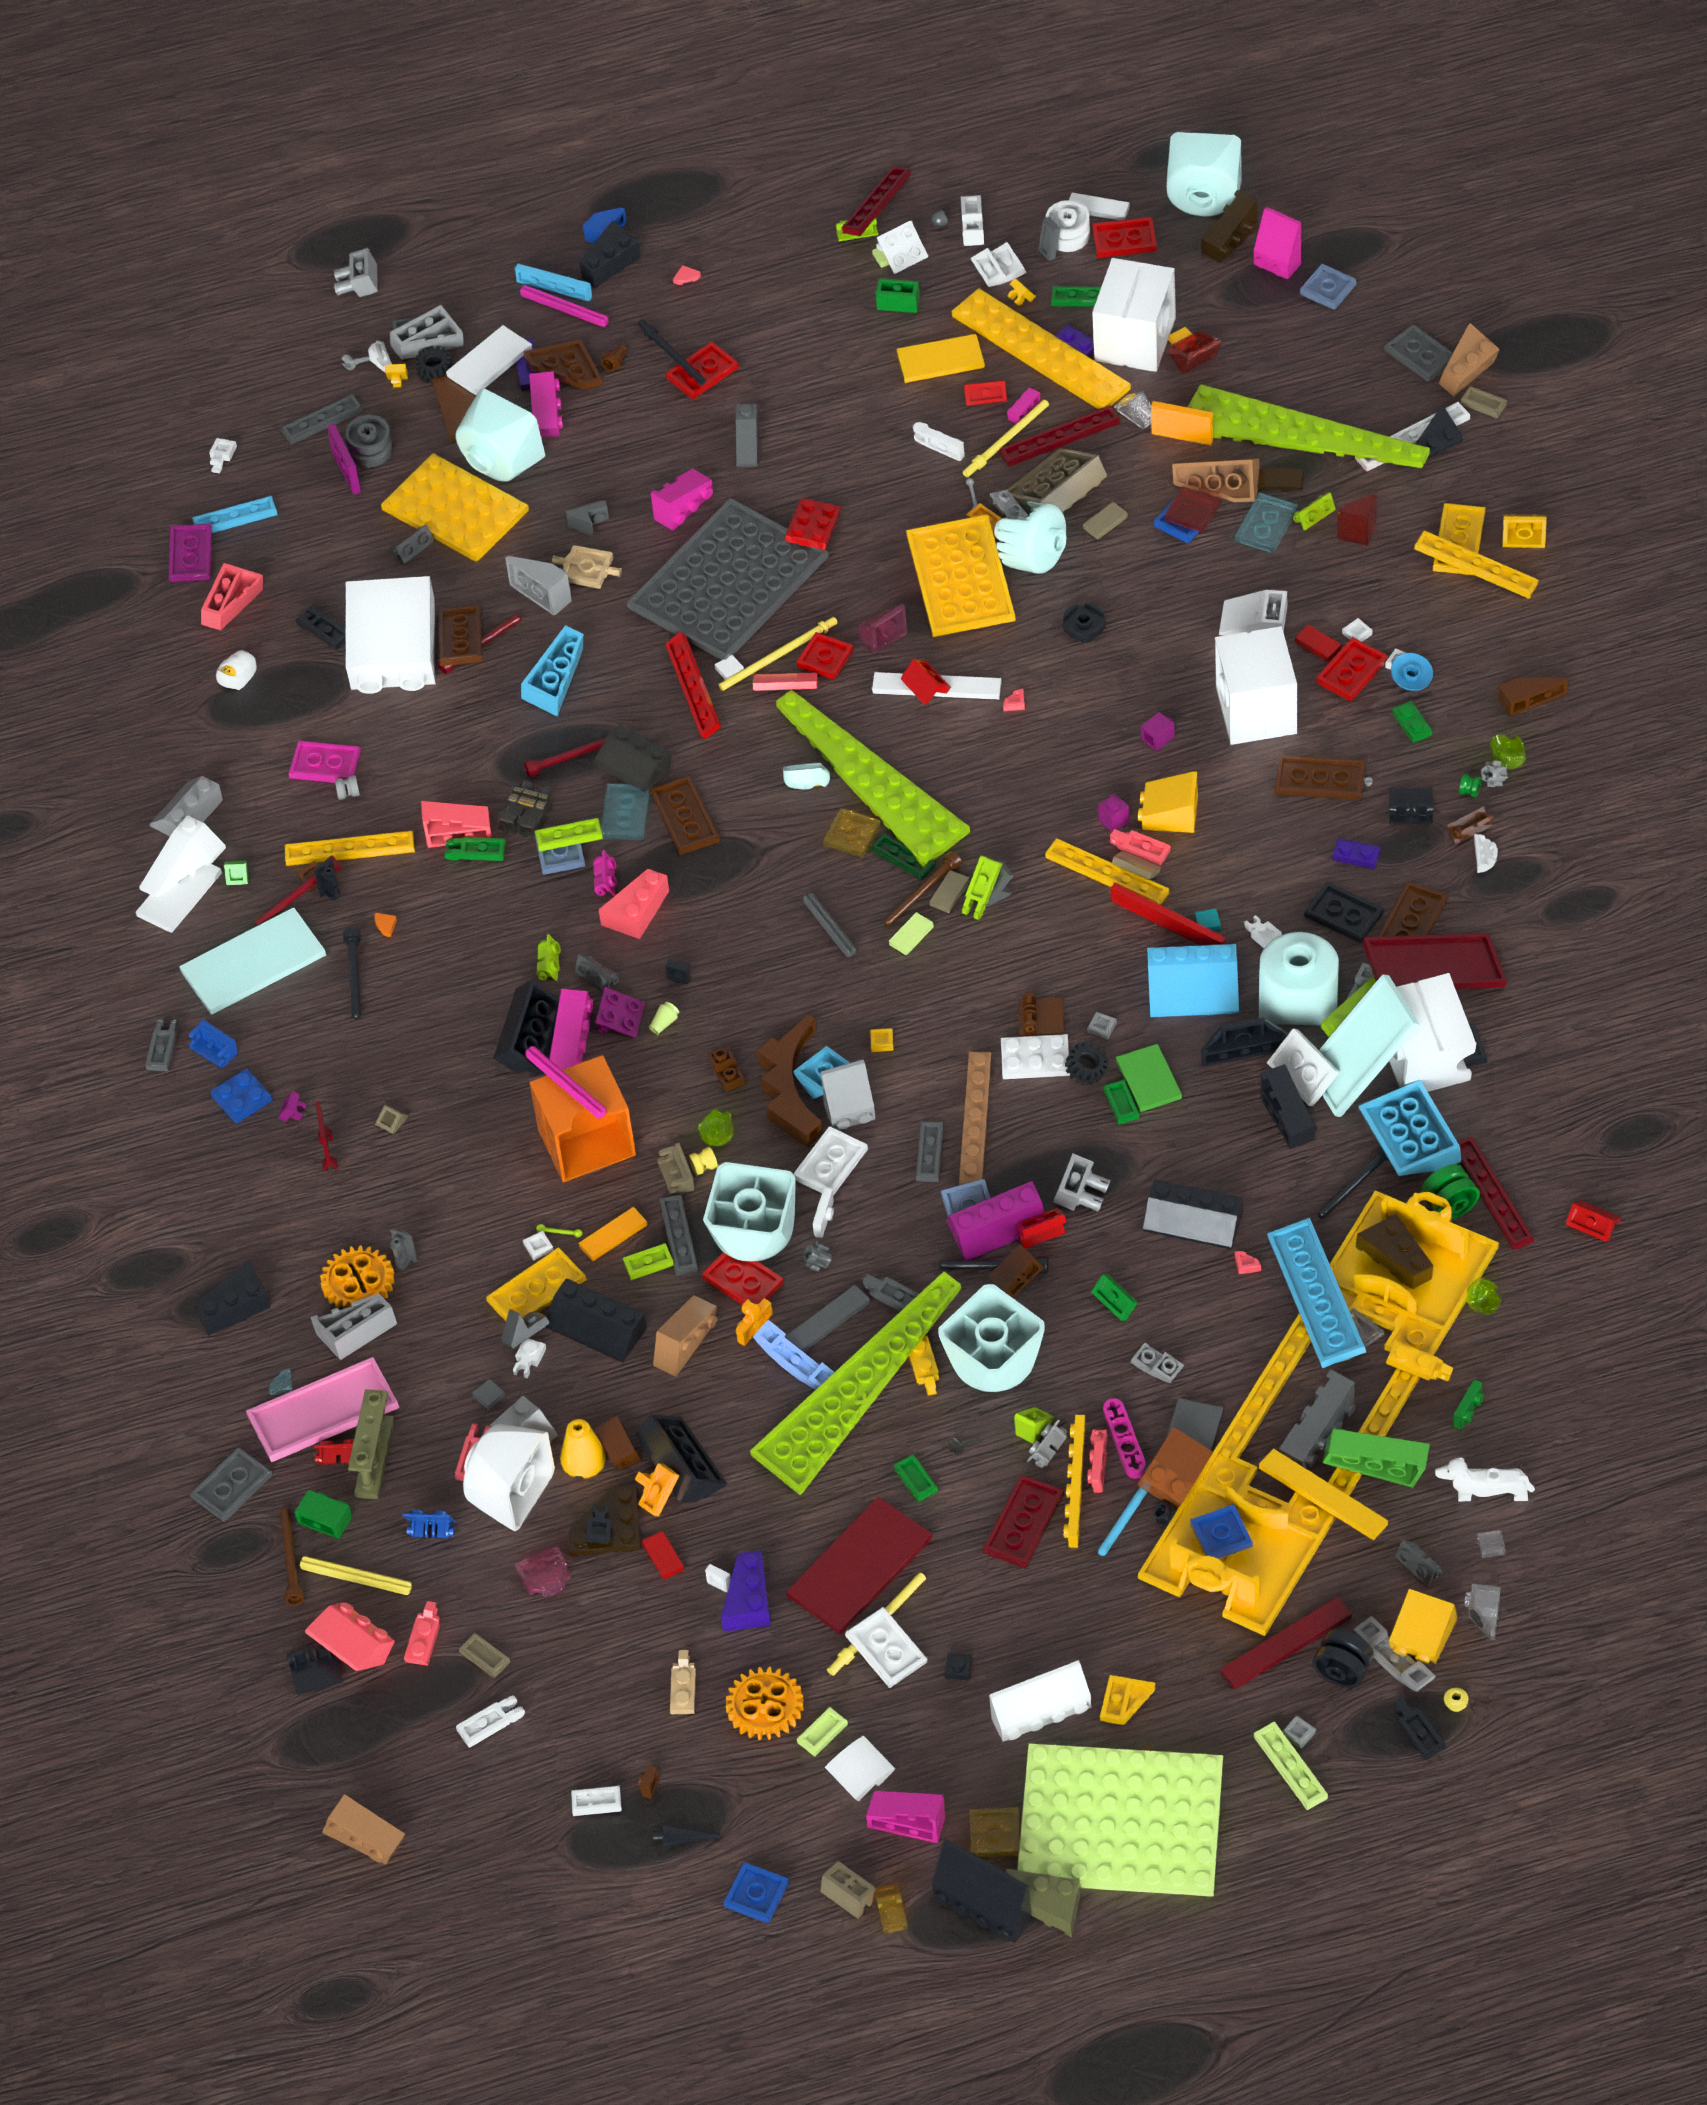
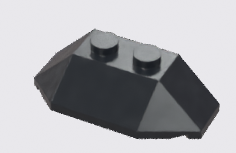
M1264 1017L1222 1025L1201 1049V1065L1205 1067L1275 1053L1289 1034Z

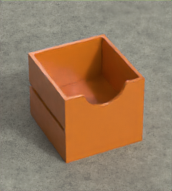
M603 1055L562 1070L606 1107L607 1113L601 1119L596 1118L548 1075L529 1082L538 1131L551 1155V1159L562 1182L636 1156L629 1109Z

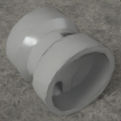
M356 775L349 776L348 779L344 780L342 778L334 779L339 800L345 799L347 796H360Z

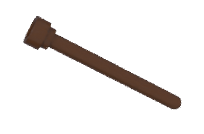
M950 851L943 858V865L884 920L885 925L891 926L948 871L956 870L962 865L961 858L956 853Z
M282 1507L280 1515L288 1577L285 1602L288 1605L295 1606L304 1602V1593L297 1582L290 1511L287 1507Z

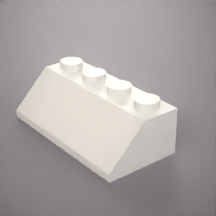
M1079 1661L989 1695L991 1719L1002 1742L1017 1739L1022 1734L1030 1731H1038L1045 1725L1061 1722L1068 1716L1084 1713L1091 1708V1695Z

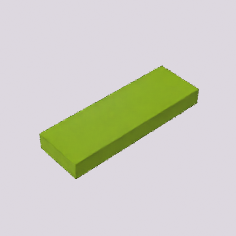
M598 818L535 830L539 852L603 839Z

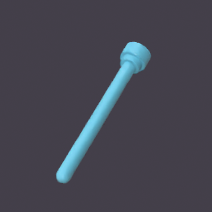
M1139 1487L1098 1549L1100 1556H1105L1147 1494V1491Z

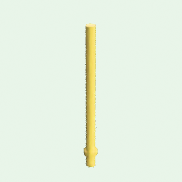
M832 617L825 622H819L815 628L719 683V688L721 691L728 689L811 640L815 632L820 634L827 633L829 628L838 624L836 618Z

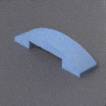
M767 1320L753 1338L786 1371L815 1390L835 1373L824 1363L820 1365L787 1340L785 1338L786 1333Z

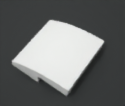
M1008 242L992 252L987 248L971 258L988 287L1006 283L1026 273Z
M864 1736L846 1747L825 1766L857 1801H860L875 1784L880 1786L895 1770L891 1763Z

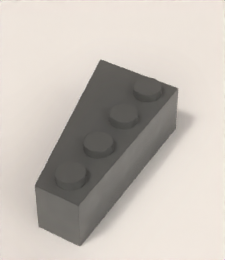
M1332 1369L1326 1375L1328 1382L1325 1387L1319 1386L1315 1392L1316 1397L1312 1407L1307 1405L1302 1412L1301 1424L1295 1423L1279 1448L1281 1454L1305 1469L1311 1468L1315 1464L1319 1452L1325 1450L1327 1438L1333 1429H1341L1346 1417H1351L1355 1411L1354 1382Z

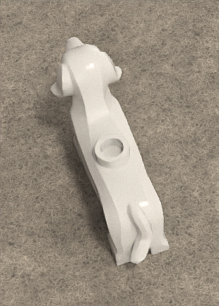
M1455 1458L1448 1465L1435 1469V1474L1438 1478L1453 1480V1487L1458 1491V1501H1471L1472 1494L1479 1497H1488L1503 1493L1516 1494L1514 1495V1501H1528V1491L1533 1492L1535 1490L1534 1486L1529 1482L1528 1476L1517 1468L1468 1469L1463 1458Z

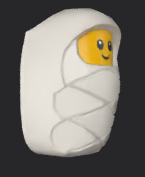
M239 650L233 655L231 654L218 667L216 672L217 682L228 688L237 690L243 688L257 669L254 656L244 650Z

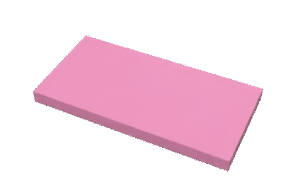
M372 1357L246 1410V1413L270 1461L273 1462L356 1427L365 1389L388 1391L384 1414L398 1409L399 1405L376 1361Z

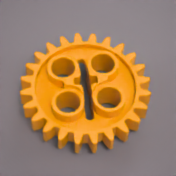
M360 1245L358 1251H354V1248L351 1246L348 1253L342 1249L341 1256L333 1254L334 1261L327 1260L328 1267L322 1268L324 1274L320 1275L324 1297H328L330 1304L335 1303L336 1308H340L342 1305L343 1309L351 1307L353 1302L376 1294H380L383 1298H388L387 1291H392V1284L395 1283L391 1262L387 1261L385 1254L380 1256L378 1249L372 1253L371 1247L363 1251ZM349 1265H352V1266H353V1268H354V1270H355V1272H356L357 1278H356L355 1276H353L352 1269L349 1267ZM358 1280L362 1282L363 1289L366 1293H363L360 1289Z
M759 1667L758 1673L755 1674L750 1669V1676L746 1677L741 1674V1682L733 1681L735 1688L728 1689L730 1696H726V1711L729 1721L733 1722V1727H739L740 1734L748 1731L749 1738L757 1734L758 1740H761L763 1735H766L768 1740H771V1734L775 1733L779 1738L781 1730L789 1733L788 1725L795 1727V1719H801L800 1711L804 1710L802 1703L804 1702L803 1694H801V1687L796 1684V1679L790 1680L789 1673L781 1676V1669L772 1673L771 1667H768L767 1672H763L762 1668ZM754 1690L759 1691V1692H757V1693H750L751 1691H754ZM779 1692H780V1693H783V1694L778 1695V1696L774 1695L775 1693H779ZM750 1711L755 1712L754 1714H747ZM774 1713L779 1714L778 1716H775V1717L770 1716V1715H772V1714H774Z

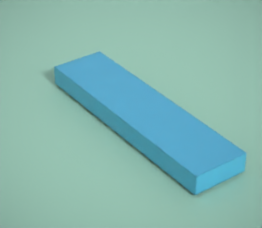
M518 263L515 267L518 283L587 302L592 298L591 285L588 282Z
M272 496L192 517L194 524H211L212 533L276 516L277 510Z

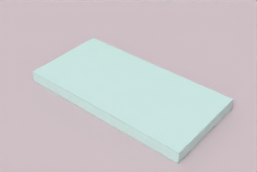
M293 907L179 967L181 973L212 1015L326 956V953Z
M1382 975L1319 1049L1340 1072L1322 1095L1335 1116L1342 1117L1420 1025L1389 975Z

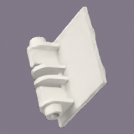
M911 221L877 237L879 243L876 244L878 251L884 252L894 274L928 257Z

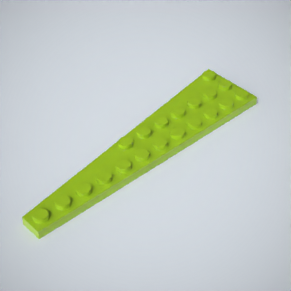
M1200 384L1187 407L1213 412V436L1218 439L1224 436L1233 438V441L1251 440L1254 444L1314 453L1334 452L1336 456L1344 457L1347 454L1356 456V459L1375 458L1377 462L1417 468L1423 467L1430 454V448L1202 384Z

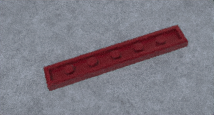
M892 166L842 226V233L861 236L911 176L910 169Z
M1108 406L1000 448V455L1007 466L1011 467L1120 424V419L1113 408Z
M1473 1137L1458 1141L1461 1152L1460 1164L1469 1176V1179L1479 1189L1480 1197L1512 1250L1533 1243L1534 1237Z
M1336 1597L1222 1667L1220 1673L1235 1690L1325 1635L1329 1630L1351 1619L1352 1613Z

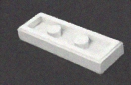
M1071 193L1069 199L1083 204L1089 211L1090 216L1118 221L1126 219L1130 208L1129 202L1078 193Z

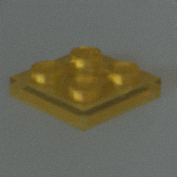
M840 808L823 839L824 846L864 857L881 826L880 820Z
M1018 1808L970 1809V1852L978 1857L1019 1856Z

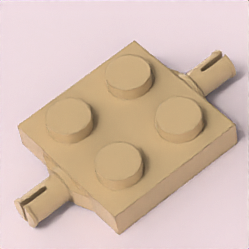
M573 545L571 552L565 558L557 556L552 558V564L563 566V569L568 574V581L572 584L601 589L604 579L608 575L620 577L622 573L621 568L610 567L613 560L612 552Z

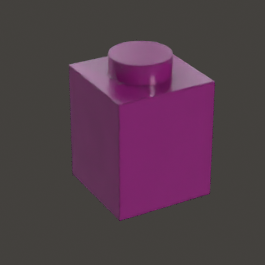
M1160 712L1141 726V740L1156 751L1175 737L1174 722L1171 718L1165 717Z
M1114 793L1098 804L1099 821L1111 832L1114 829L1118 830L1129 823V806Z

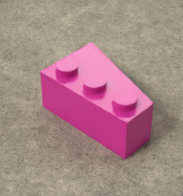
M554 371L529 374L532 415L537 419L541 438L560 436L559 428H563L562 416L558 414V410H561V399L557 395V391H560L559 379H555Z
M693 468L678 476L675 480L676 482L664 484V489L658 492L656 490L651 492L654 520L672 531L679 525H682L685 519L697 511L698 507L713 494L712 480Z
M874 1791L866 1815L867 1827L938 1843L946 1819L944 1797L939 1794Z

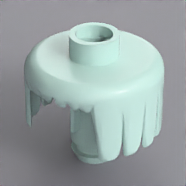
M1029 501L1027 502L1028 505L1034 507L1031 508L1032 513L1029 514V517L1023 518L1018 516L1017 519L1002 518L996 523L995 537L1001 541L997 542L996 546L998 550L1002 551L998 555L1004 565L1014 569L1041 574L1054 567L1065 548L1066 522L1062 511L1057 506L1050 503L1042 504Z

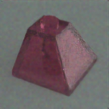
M903 603L876 614L857 626L859 640L873 654H876L907 634L906 611Z

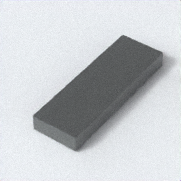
M921 1121L916 1181L939 1182L943 1122Z

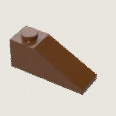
M1566 677L1515 678L1498 685V700L1508 715L1513 716L1567 694L1568 680Z

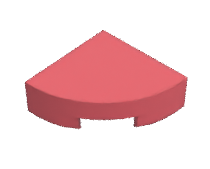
M682 266L673 278V283L684 285L685 282L692 280L694 282L701 277L700 271Z
M1023 689L1013 691V694L1004 700L1003 711L1025 710Z
M1234 1251L1238 1274L1261 1271V1264L1257 1258L1243 1251Z

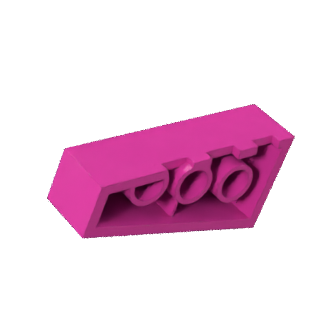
M561 989L550 1060L561 1070L583 1062L582 1057L586 1051V1039L593 1012V1000L590 999L587 991Z

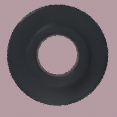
M1160 1503L1154 1511V1518L1160 1525L1170 1523L1175 1515V1506L1171 1503Z

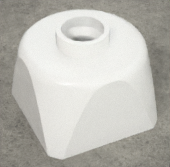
M496 1424L490 1427L479 1441L472 1446L467 1455L463 1481L466 1499L513 1531L519 1530L554 1473L555 1467L548 1432L507 1424Z

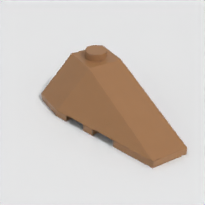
M1259 458L1172 464L1173 485L1206 493L1231 502L1256 501L1260 469Z

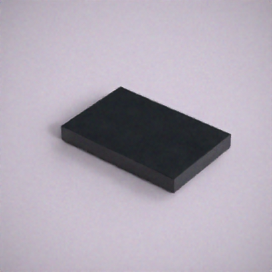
M1326 882L1305 910L1304 917L1362 943L1363 938L1369 934L1383 915L1384 908Z

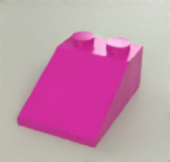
M1266 207L1254 247V265L1266 269L1277 276L1289 279L1301 265V222Z

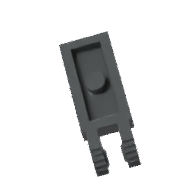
M158 1019L145 1065L146 1070L168 1072L177 1037L178 1019H172L169 1030H164L165 1019Z

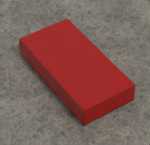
M1307 625L1295 637L1297 644L1328 662L1342 649V644L1310 625Z
M663 1531L642 1540L644 1549L663 1580L684 1571L682 1562Z

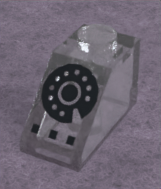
M1472 1584L1471 1593L1466 1592L1465 1607H1469V1617L1490 1640H1495L1501 1587Z

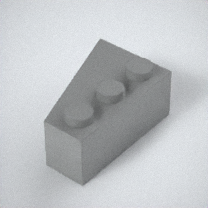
M442 305L390 332L391 347L401 360L414 358L416 355L418 356L419 351L423 352V348L426 347L429 350V346H433V349H436V346H440V350L442 348L450 350L464 346L463 332Z
M380 1294L353 1302V1306L342 1310L335 1308L331 1310V1314L319 1318L318 1315L311 1317L316 1335L340 1360L397 1324L391 1305Z

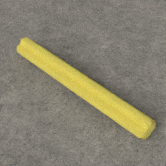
M304 1556L300 1562L301 1569L395 1593L409 1595L412 1589L410 1581Z

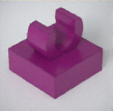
M292 1091L284 1099L278 1116L279 1119L287 1121L291 1116L295 1120H300L303 1117V1114L297 1111V1109L303 1111L306 1108L304 1102L298 1101L300 1094Z

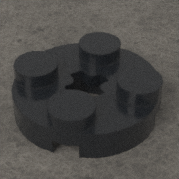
M1085 603V606L1072 605L1063 615L1064 632L1074 639L1081 640L1083 643L1091 642L1105 628V618L1102 609L1092 603ZM1080 620H1081V621L1088 620V623H1085V624L1080 623Z

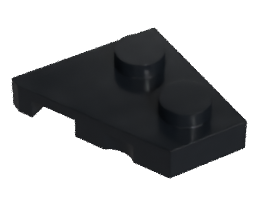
M1441 406L1417 442L1420 446L1430 448L1429 459L1462 442L1464 437L1445 407Z

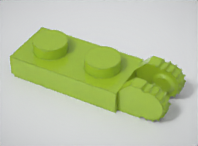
M982 855L980 856L965 895L966 899L962 908L963 914H969L974 900H976L978 904L974 912V918L980 920L991 896L1002 863Z

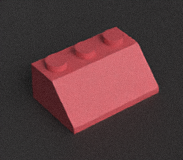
M345 1602L329 1605L306 1628V1634L355 1671L384 1665L395 1640L388 1636L385 1630L377 1628L371 1623L369 1618L360 1615L353 1610L354 1608L350 1604Z

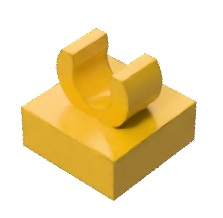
M1014 278L1010 283L1014 290L1009 292L1008 297L1013 300L1018 296L1014 301L1017 305H1022L1025 298L1032 302L1036 297L1017 279Z
M406 364L385 365L387 379L392 380L393 388H401L402 380L408 379Z

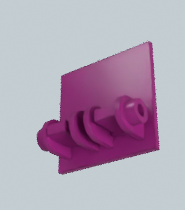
M604 987L595 1022L598 1032L606 1034L611 1029L636 1039L645 1002Z

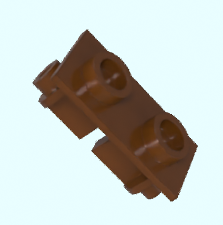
M1484 806L1447 824V828L1456 845L1474 834L1491 827V821L1494 820V817L1490 812L1486 813Z

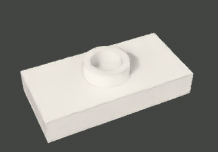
M825 1187L823 1189L813 1220L815 1237L823 1238L827 1222L832 1220L834 1212L832 1207L834 1203L832 1188Z
M620 1786L571 1790L573 1816L622 1811Z

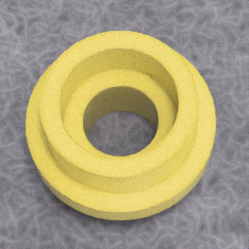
M1451 1688L1444 1695V1703L1450 1710L1458 1712L1467 1706L1468 1695L1463 1689ZM1453 1697H1459L1460 1699L1454 1700Z

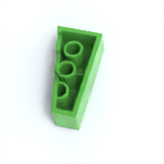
M1333 1429L1327 1438L1323 1463L1413 1488L1426 1468L1430 1444L1351 1432L1344 1429Z

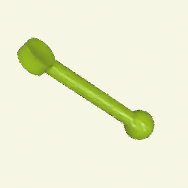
M543 1224L536 1227L537 1233L543 1231L544 1233L574 1235L577 1238L582 1236L580 1229L572 1231L546 1228Z

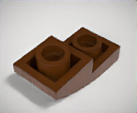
M728 1046L707 1054L709 1062L725 1092L746 1085L745 1078L736 1065V1060Z

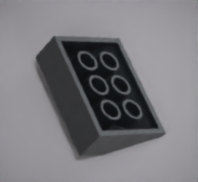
M944 1840L932 1882L935 1899L942 1904L947 1903L954 1907L962 1916L968 1915L975 1919L981 1927H989L1002 1939H1009L1016 1943L1032 1921L1029 1886L950 1840Z

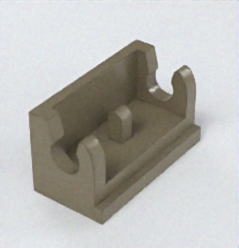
M680 1143L660 1150L658 1152L660 1156L669 1154L657 1159L670 1196L694 1191L693 1177Z
M839 1861L822 1875L820 1892L856 1918L862 1916L865 1904L869 1907L871 1906L876 1888Z

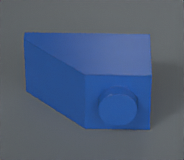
M620 207L594 213L583 225L585 240L594 244L612 221L622 228L626 224L625 209Z

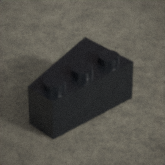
M612 221L580 260L582 279L590 283L595 289L640 259L638 240Z
M1286 1064L1262 1072L1261 1100L1289 1149L1313 1141L1314 1130L1317 1129L1316 1123L1309 1116Z
M249 1260L195 1304L199 1319L208 1336L271 1308L267 1292Z

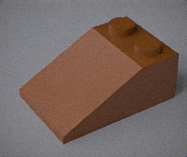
M1173 1427L1137 1485L1161 1501L1173 1504L1175 1510H1177L1213 1452Z

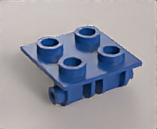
M410 1510L409 1514H403V1517L412 1523L411 1526H407V1535H411V1537H424L425 1527V1537L429 1538L430 1524H432V1538H436V1533L437 1538L447 1539L455 1534V1528L451 1527V1524H456V1521L450 1515H447L445 1511H433L432 1515L423 1514L424 1511Z

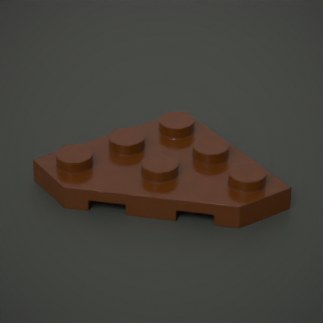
M581 339L524 351L523 357L531 371L537 373L554 371L555 379L581 389L602 386L603 379Z

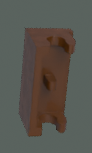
M1019 1244L988 1277L1002 1291L1014 1299L1044 1267Z
M618 1416L595 1428L614 1466L618 1465L620 1470H624L635 1463L642 1462Z

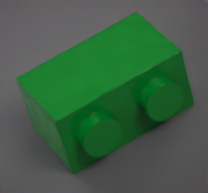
M879 278L876 290L877 310L917 313L920 302L919 282Z
M311 1490L306 1492L295 1510L298 1524L338 1540L352 1519L350 1507L346 1502L331 1499L322 1492H313Z

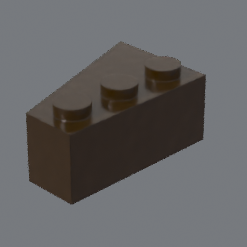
M1238 189L1234 193L1236 198L1231 205L1226 204L1223 208L1225 213L1220 220L1215 219L1201 238V253L1219 263L1226 257H1229L1233 250L1242 245L1245 239L1250 234H1253L1258 227L1257 199Z
M1397 1214L1357 1234L1356 1248L1373 1257V1261L1377 1264L1381 1263L1390 1270L1392 1275L1411 1289L1432 1279L1434 1265Z

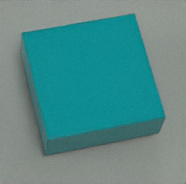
M1216 908L1195 912L1196 923L1212 931L1221 930Z

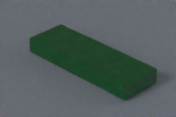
M885 833L871 846L872 852L920 880H923L935 868V862L931 860L923 868L907 846Z

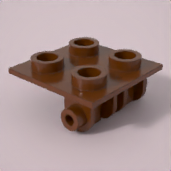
M1027 991L1023 995V999H1018L1019 1037L1064 1035L1063 998L1036 999L1032 991Z

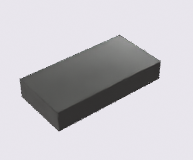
M1050 217L1043 218L1038 250L1047 260L1052 261L1056 257L1060 227Z

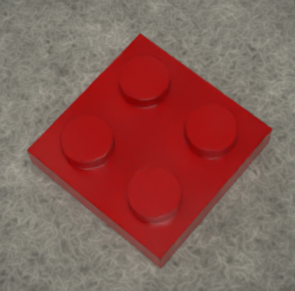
M815 632L796 662L797 667L835 680L854 651L852 644Z

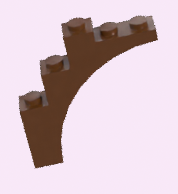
M809 1014L805 1018L800 1019L792 1030L780 1038L779 1042L771 1037L766 1043L761 1044L757 1050L759 1065L768 1070L762 1078L763 1092L773 1098L766 1106L768 1120L807 1148L823 1134L821 1120L809 1111L800 1099L794 1085L793 1071L795 1070L798 1057L805 1044L816 1033L815 1018Z

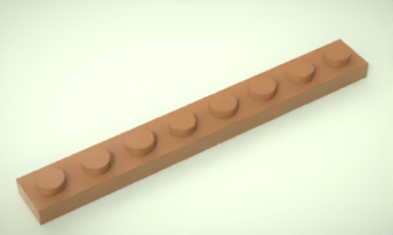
M969 1052L959 1186L983 1179L991 1052Z

